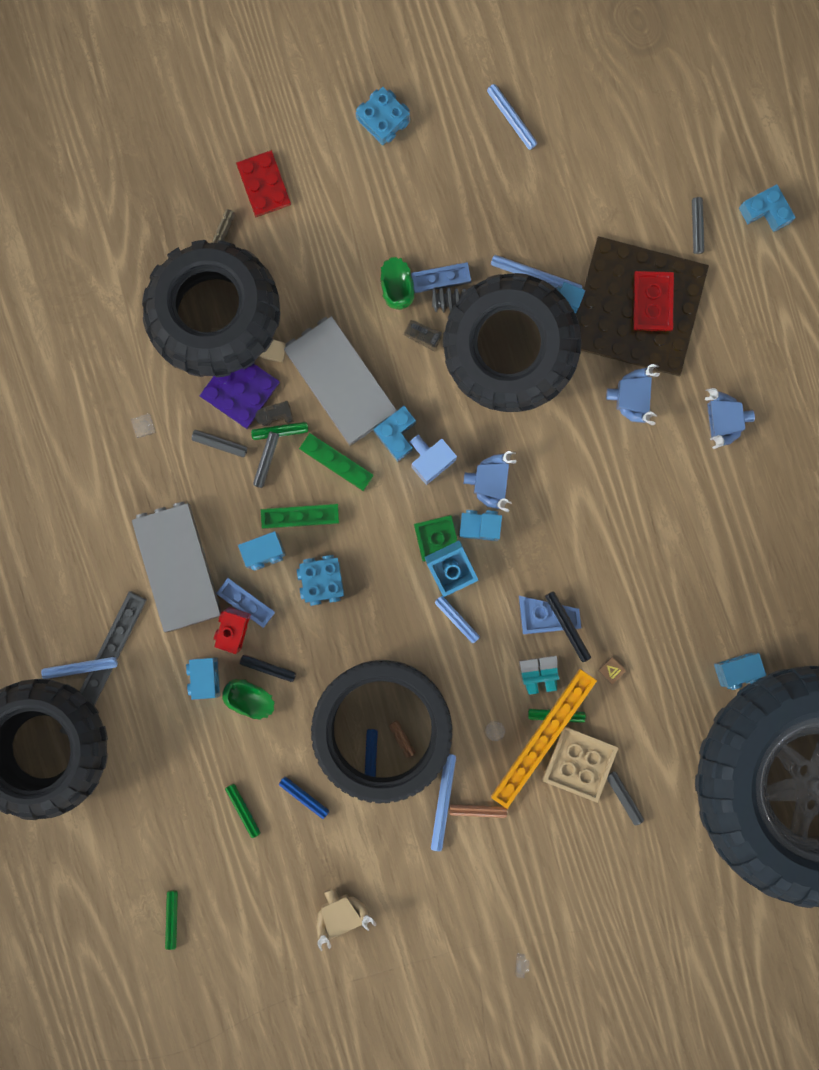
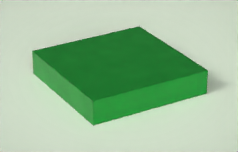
M451 515L414 524L422 562L426 561V556L457 542Z

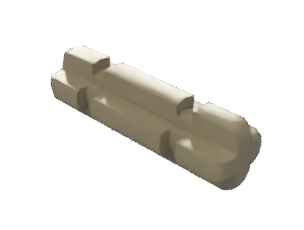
M225 210L224 219H221L216 231L217 235L212 240L213 243H218V240L225 241L224 237L227 236L232 225L231 221L235 218V212L232 210Z

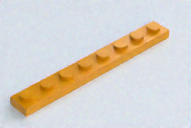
M579 669L492 793L491 798L508 809L597 682L595 678Z

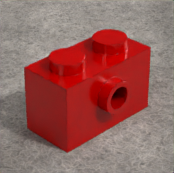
M232 607L222 611L218 620L221 623L220 627L214 634L213 640L216 641L214 647L233 654L241 651L251 614Z

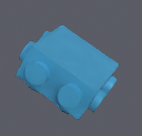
M384 87L380 90L376 89L370 95V99L366 103H361L356 109V119L382 146L386 142L390 143L395 138V133L399 129H405L410 122L409 108L404 103L400 104L396 100L395 94L391 90L387 91Z
M334 555L323 556V560L315 561V558L304 559L303 563L299 564L300 568L296 569L298 580H302L303 588H299L301 600L305 599V603L310 602V606L322 604L321 600L329 599V603L341 601L340 597H345L339 559L334 558Z

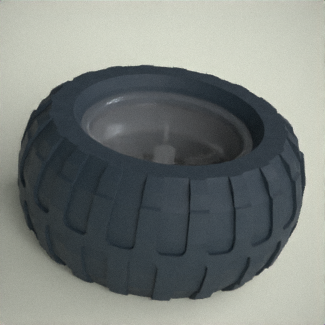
M804 666L778 670L752 684L746 685L737 692V696L726 707L721 708L700 747L698 774L695 775V791L698 794L699 815L703 827L707 830L719 856L744 881L772 898L792 903L799 907L813 908L819 907V836L807 835L815 815L819 814V741L811 761L804 758L788 745L799 737L819 734V666ZM777 756L792 778L767 785L770 767ZM803 765H806L808 769L807 773L802 776L800 774V768ZM810 800L815 802L812 810H809L807 807ZM770 801H796L790 830L777 818L770 805Z

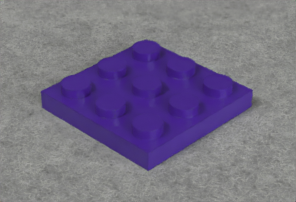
M253 363L244 370L242 368L232 372L229 376L217 378L213 376L199 396L248 429L278 387L280 381Z

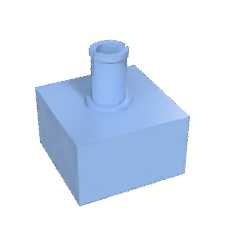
M419 434L409 442L420 454L419 458L412 463V469L426 485L456 461L457 456L443 439L430 448Z

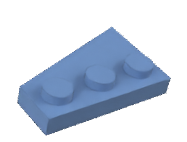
M519 596L523 634L563 630L548 602ZM562 605L575 629H580L579 609Z

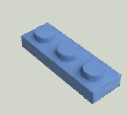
M468 262L411 273L415 293L433 290V288L440 289L471 283Z
M229 578L226 579L216 593L238 610L250 613V619L263 628L275 614V611Z

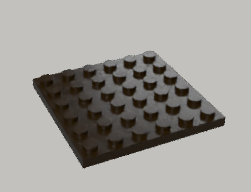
M598 236L583 289L586 291L577 312L582 339L581 351L648 368L651 364L658 365L659 367H655L653 370L680 377L709 265ZM635 271L674 272L672 331L633 330Z

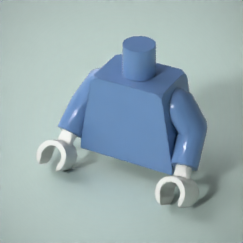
M651 364L648 368L634 370L623 376L622 380L618 382V389L607 388L606 400H617L616 409L620 410L621 414L630 421L647 422L650 425H655L654 421H650L652 416L657 417V415L650 411L652 377L649 376L658 377L660 373L653 374V369L659 367L658 365Z
M716 388L706 389L710 393V397H705V400H714L707 404L711 431L710 440L716 442V446L712 448L716 449L724 445H730L745 430L746 422L755 421L754 411H743V404L741 402H737L736 398L725 393L718 392Z
M508 451L505 454L493 455L481 461L480 465H477L476 473L465 472L463 484L475 485L474 494H477V499L487 507L501 509L505 512L510 511L505 508L506 503L512 504L511 501L505 499L509 464L507 463H516V460H510V456L516 454L515 452Z

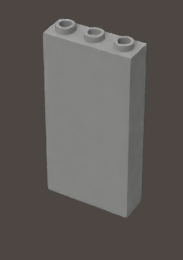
M325 317L317 323L318 326L315 328L306 329L299 339H292L287 342L284 351L346 442L351 446L372 432L374 428L397 410L333 317Z
M184 502L173 504L174 508L167 510L166 507L154 510V514L142 513L136 515V519L132 520L164 632H170L217 618L221 614V608L190 504H185Z

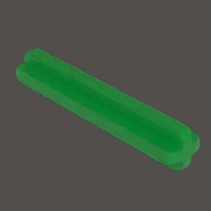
M307 422L253 429L251 430L253 440L267 439L269 432L278 433L279 437L308 432Z
M529 709L528 719L544 720L551 710ZM576 711L569 722H585L586 713Z
M231 784L227 786L225 790L250 837L255 838L259 836L261 832L236 785Z
M169 890L166 897V950H175L177 943L178 892L175 890Z

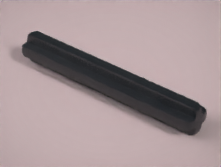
M554 591L548 593L545 598L582 662L590 660V653Z

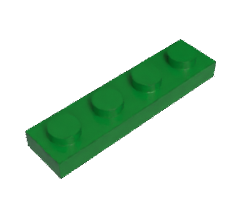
M311 433L308 434L299 450L363 492L374 476Z
M338 504L260 509L262 529L339 524Z

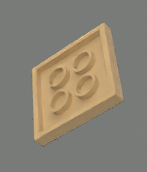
M564 727L558 737L542 781L598 803L618 747Z

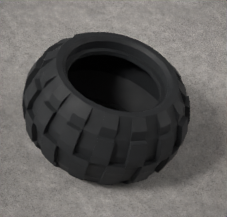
M207 240L193 241L190 247L181 251L178 247L168 253V259L162 265L157 264L149 277L150 283L145 288L142 299L143 324L155 349L175 368L198 377L215 376L217 378L229 376L232 372L242 368L244 370L251 366L270 347L280 322L278 290L269 270L248 250L238 248L235 244L218 240V243H208ZM212 279L233 283L238 291L239 306L233 320L224 328L214 332H200L188 327L178 315L180 302L193 286Z
M522 273L494 275L471 286L451 309L445 332H443L445 363L449 374L453 377L458 388L467 397L481 406L501 412L528 411L551 401L573 377L581 354L582 339L579 322L567 299L546 281ZM503 310H516L528 315L536 323L541 336V347L536 360L527 369L515 374H502L492 370L482 360L478 350V335L482 325L490 316Z
M30 679L0 689L1 812L25 820L54 818L80 805L92 794L99 784L108 759L106 727L103 726L98 715L99 712L93 703L88 701L74 687L50 679ZM36 716H51L56 719L65 729L70 741L71 752L67 768L51 778H37L27 774L17 764L13 753V742L18 729L27 720Z

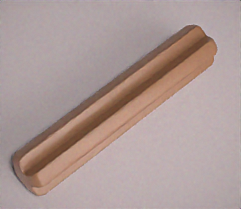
M451 804L449 813L452 816L506 818L507 808Z

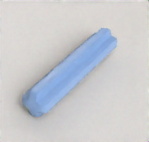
M440 596L435 601V604L471 643H475L480 638L475 630L443 596Z

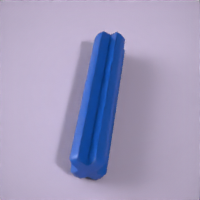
M367 729L365 774L376 777L378 731L376 729Z
M283 777L279 782L280 787L321 819L328 815L329 810L290 779Z

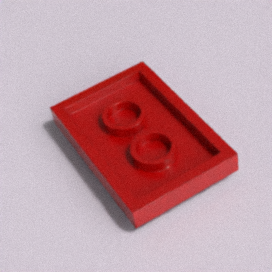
M272 150L236 162L255 218L291 205Z
M634 272L633 330H673L674 272Z

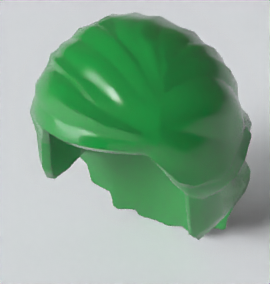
M391 257L389 260L384 261V265L381 267L380 278L383 291L382 297L390 308L396 310L405 309L414 301L415 295L410 268L406 262H403L402 258Z
M232 679L223 689L222 699L224 704L238 714L261 720L262 718H268L274 711L275 703L272 700V695L262 687L252 684L246 679Z

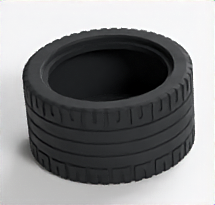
M375 660L361 663L346 670L328 685L314 710L311 725V741H313L312 747L315 758L318 759V765L321 767L322 772L328 776L329 781L334 783V786L340 788L345 794L347 793L353 798L356 797L358 800L386 804L393 801L399 802L400 800L408 799L410 796H415L437 778V774L442 771L450 753L453 728L447 703L431 679L418 669L405 663ZM376 681L393 682L410 689L422 700L431 719V738L423 757L408 771L392 777H373L353 768L340 753L334 735L336 713L344 698L359 686Z

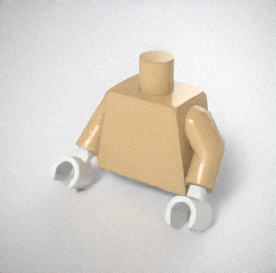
M335 888L324 892L328 903L322 905L321 910L318 912L316 924L319 939L318 947L321 951L323 943H327L330 949V939L362 925L369 931L367 927L369 922L376 926V922L370 917L365 904L355 897H349L347 894L339 897Z

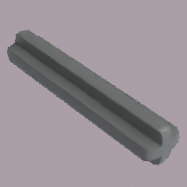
M695 197L692 199L693 253L703 254V198Z
M194 430L192 433V441L240 457L246 456V446L198 430Z
M269 432L253 485L263 488L279 439L278 433Z
M615 771L609 773L607 780L635 826L641 824L644 818Z

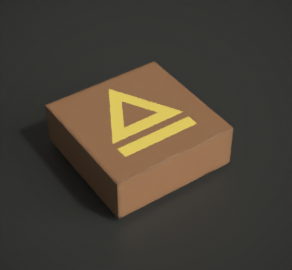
M613 657L598 670L611 684L626 672Z

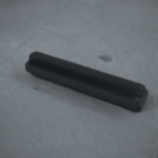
M242 655L240 659V665L289 682L295 680L296 673L246 655Z

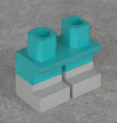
M557 656L519 661L522 682L526 685L529 695L539 693V682H545L546 692L557 691V680H559Z

